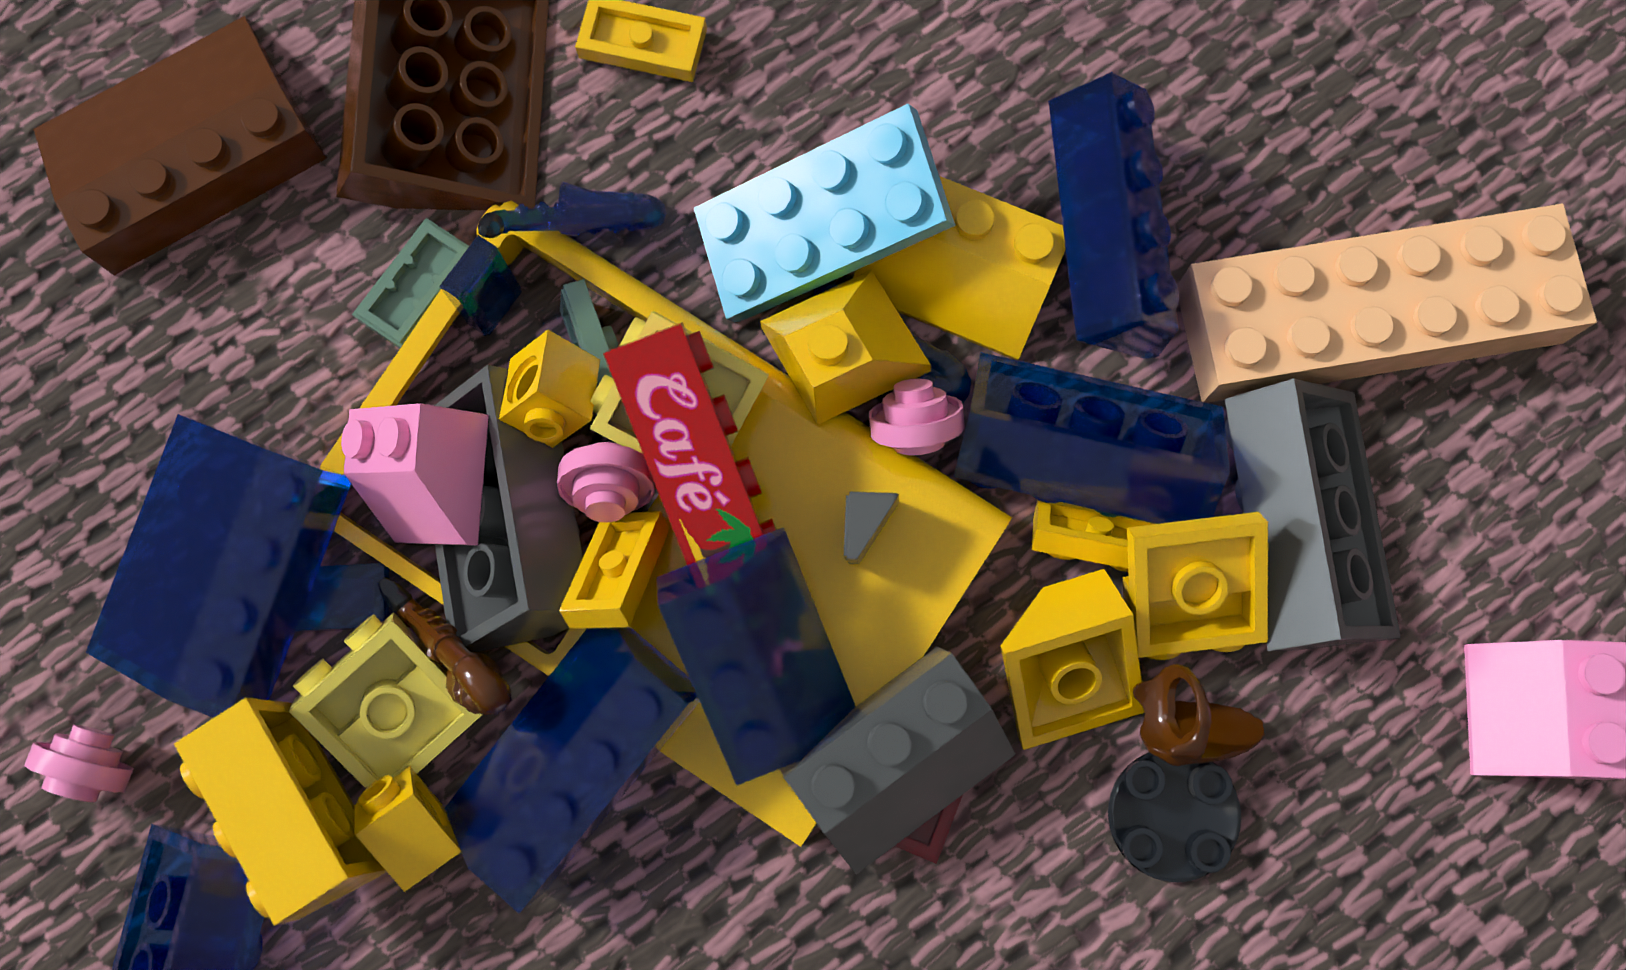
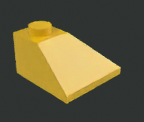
M872 270L760 321L762 330L817 425L893 390L894 385L898 382L916 379L931 372V364Z
M1105 569L1043 587L1001 644L1017 734L1023 750L1145 713L1143 707L1133 695V688L1137 684L1142 683L1133 613Z

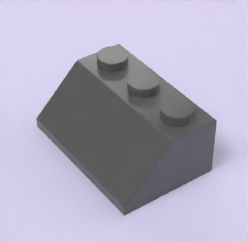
M936 647L780 762L778 767L786 782L855 874H858L1016 754L992 708L951 652Z

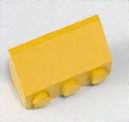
M939 176L955 226L855 270L853 278L872 270L897 312L1018 361L1074 230Z
M244 698L175 742L174 745L184 761L180 765L183 780L196 796L205 799L216 819V822L213 824V832L219 845L228 855L234 858L237 857L249 879V882L246 884V891L252 905L262 916L270 918L275 926L301 919L371 882L387 871L356 837L354 804L317 739L289 712L292 703Z

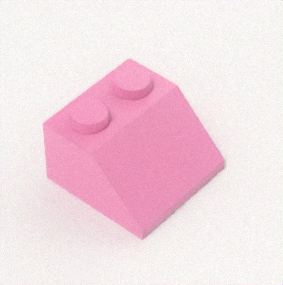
M421 403L349 409V420L343 430L341 440L342 451L345 455L344 474L395 543L478 546L489 415Z
M1549 640L1464 645L1471 775L1592 780L1626 779V642Z

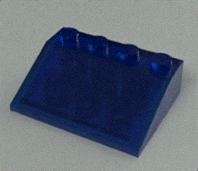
M178 414L86 653L164 699L215 718L244 698L269 700L344 505L351 482L345 474Z

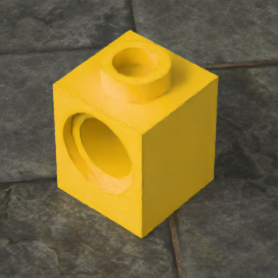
M547 329L510 358L499 420L520 430L533 440L542 442L552 448L592 421L594 404L590 400L596 391L600 359Z
M411 766L395 777L386 775L374 781L362 792L358 803L354 805L356 837L404 892L461 852L456 822Z

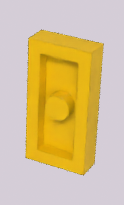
M588 0L575 48L580 59L693 82L707 32L705 17L624 0Z
M1038 495L1033 517L1032 550L1047 553L1061 560L1079 559L1110 565L1119 571L1128 572L1127 528L1164 523V519Z
M661 511L630 512L618 521L599 522L559 609L570 629L631 626L670 530Z

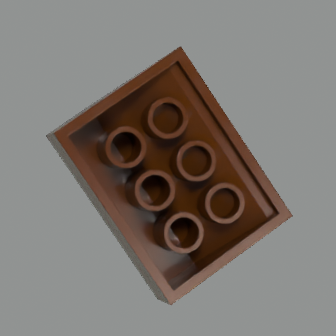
M354 0L336 197L395 209L487 211L493 205L501 206L503 203L511 200L528 211L533 212L536 199L549 0Z
M245 16L34 128L53 198L81 252L112 275L124 271L327 159Z

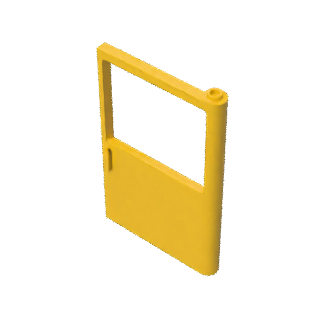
M510 200L501 206L493 205L484 215L489 212L497 213L503 219V233L496 238H484L479 234L477 226L476 239L360 408L396 406L493 263L497 262L503 266L511 264L523 247L575 280L584 279L589 289L633 317L646 322L651 312L655 311L677 324L683 322L686 329L694 333L700 331L702 337L711 341L712 344L768 373L769 376L731 447L737 461L749 457L763 493L751 498L760 522L773 519L785 549L786 556L775 560L780 578L704 607L661 498L658 495L647 512L661 511L670 530L630 627L569 629L556 650L552 653L547 652L532 641L505 647L801 847L816 825V822L784 779L778 764L925 655L1013 517L917 456L900 454L892 447L878 444L871 438L870 427L847 412L817 425L789 375L516 202ZM341 434L294 504L444 605L439 578L332 507L333 497L347 478L344 474L345 455L342 451ZM849 491L899 494L897 507L860 564H849L848 560L844 557L846 495H849ZM631 689H633V690L636 692V694H637V701H635V700H636V696H635V693H634Z

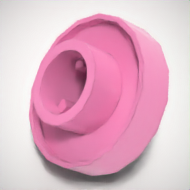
M909 379L898 382L894 385V392L887 394L883 398V402L875 405L869 411L871 438L878 444L892 447L896 452L904 455H924L938 451L944 447L945 442L959 436L965 430L962 401L953 396L946 395V392L940 388L933 387L932 381L927 379Z
M600 442L576 448L563 456L558 466L557 488L559 496L569 505L576 507L594 521H618L624 515L648 504L655 494V483L644 455L630 447L621 446L617 443Z
M75 724L70 735L56 733L52 743L34 742L24 765L29 770L46 776L41 787L43 790L85 802H97L101 790L124 793L134 769L127 764L119 762L123 751L111 747L114 739L113 734Z

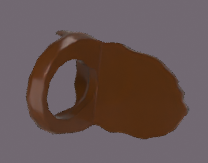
M1173 664L1164 667L1152 680L1139 683L1133 688V695L1145 712V718L1140 727V737L1150 753L1172 766L1209 763L1234 758L1257 746L1264 736V722L1261 719L1254 717L1251 713L1241 708L1209 703L1201 682L1186 666ZM1182 678L1191 686L1196 702L1175 701L1176 688Z

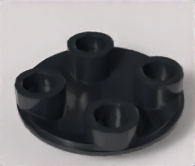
M1148 752L1132 761L1117 778L1109 798L1108 821L1111 835L1117 848L1132 866L1158 880L1187 882L1199 879L1210 873L1218 872L1227 865L1239 837L1241 808L1231 777L1226 770L1216 763L1172 766Z

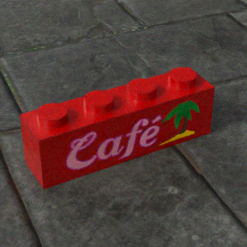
M683 322L604 352L603 355L703 606L712 605L779 579L778 566L775 560L786 556V552L773 519L760 522L751 498L763 493L749 457L737 461L727 436L739 431L724 394L712 398L703 373L714 369L701 332L697 331L688 335Z

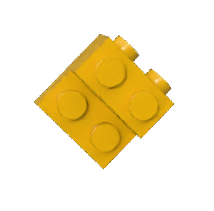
M1260 512L1127 528L1129 576L1123 577V599L1133 613L1139 658L1148 657L1156 660H1168L1179 656L1180 653L1208 649L1219 652H1233L1242 649L1245 645L1268 642V521Z

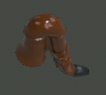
M387 577L380 579L377 585L389 608L397 614L407 627L413 630L428 649L426 655L448 668L446 689L452 700L474 714L496 715L506 710L512 701L511 689L509 684L502 678L497 662L485 654L471 653L464 646L459 636H457L455 626L446 623L440 616H436L437 614L434 610L424 609L397 582Z

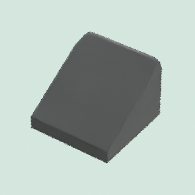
M849 491V495H846L844 557L848 560L849 564H860L897 507L899 494Z

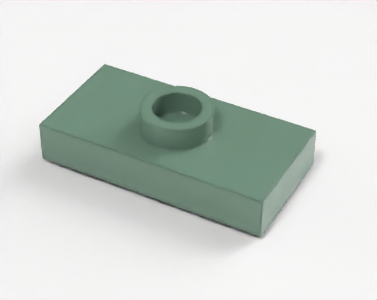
M425 218L352 315L360 323L400 349L470 246Z
M583 279L563 285L560 312L571 343L600 359L597 389L605 374L612 377L603 353L618 347V342L610 325L601 328L587 285Z

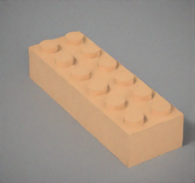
M1563 203L1194 263L1190 265L1176 286L1202 403L1225 400L1229 397L1290 379L1322 384L1563 344L1597 323Z

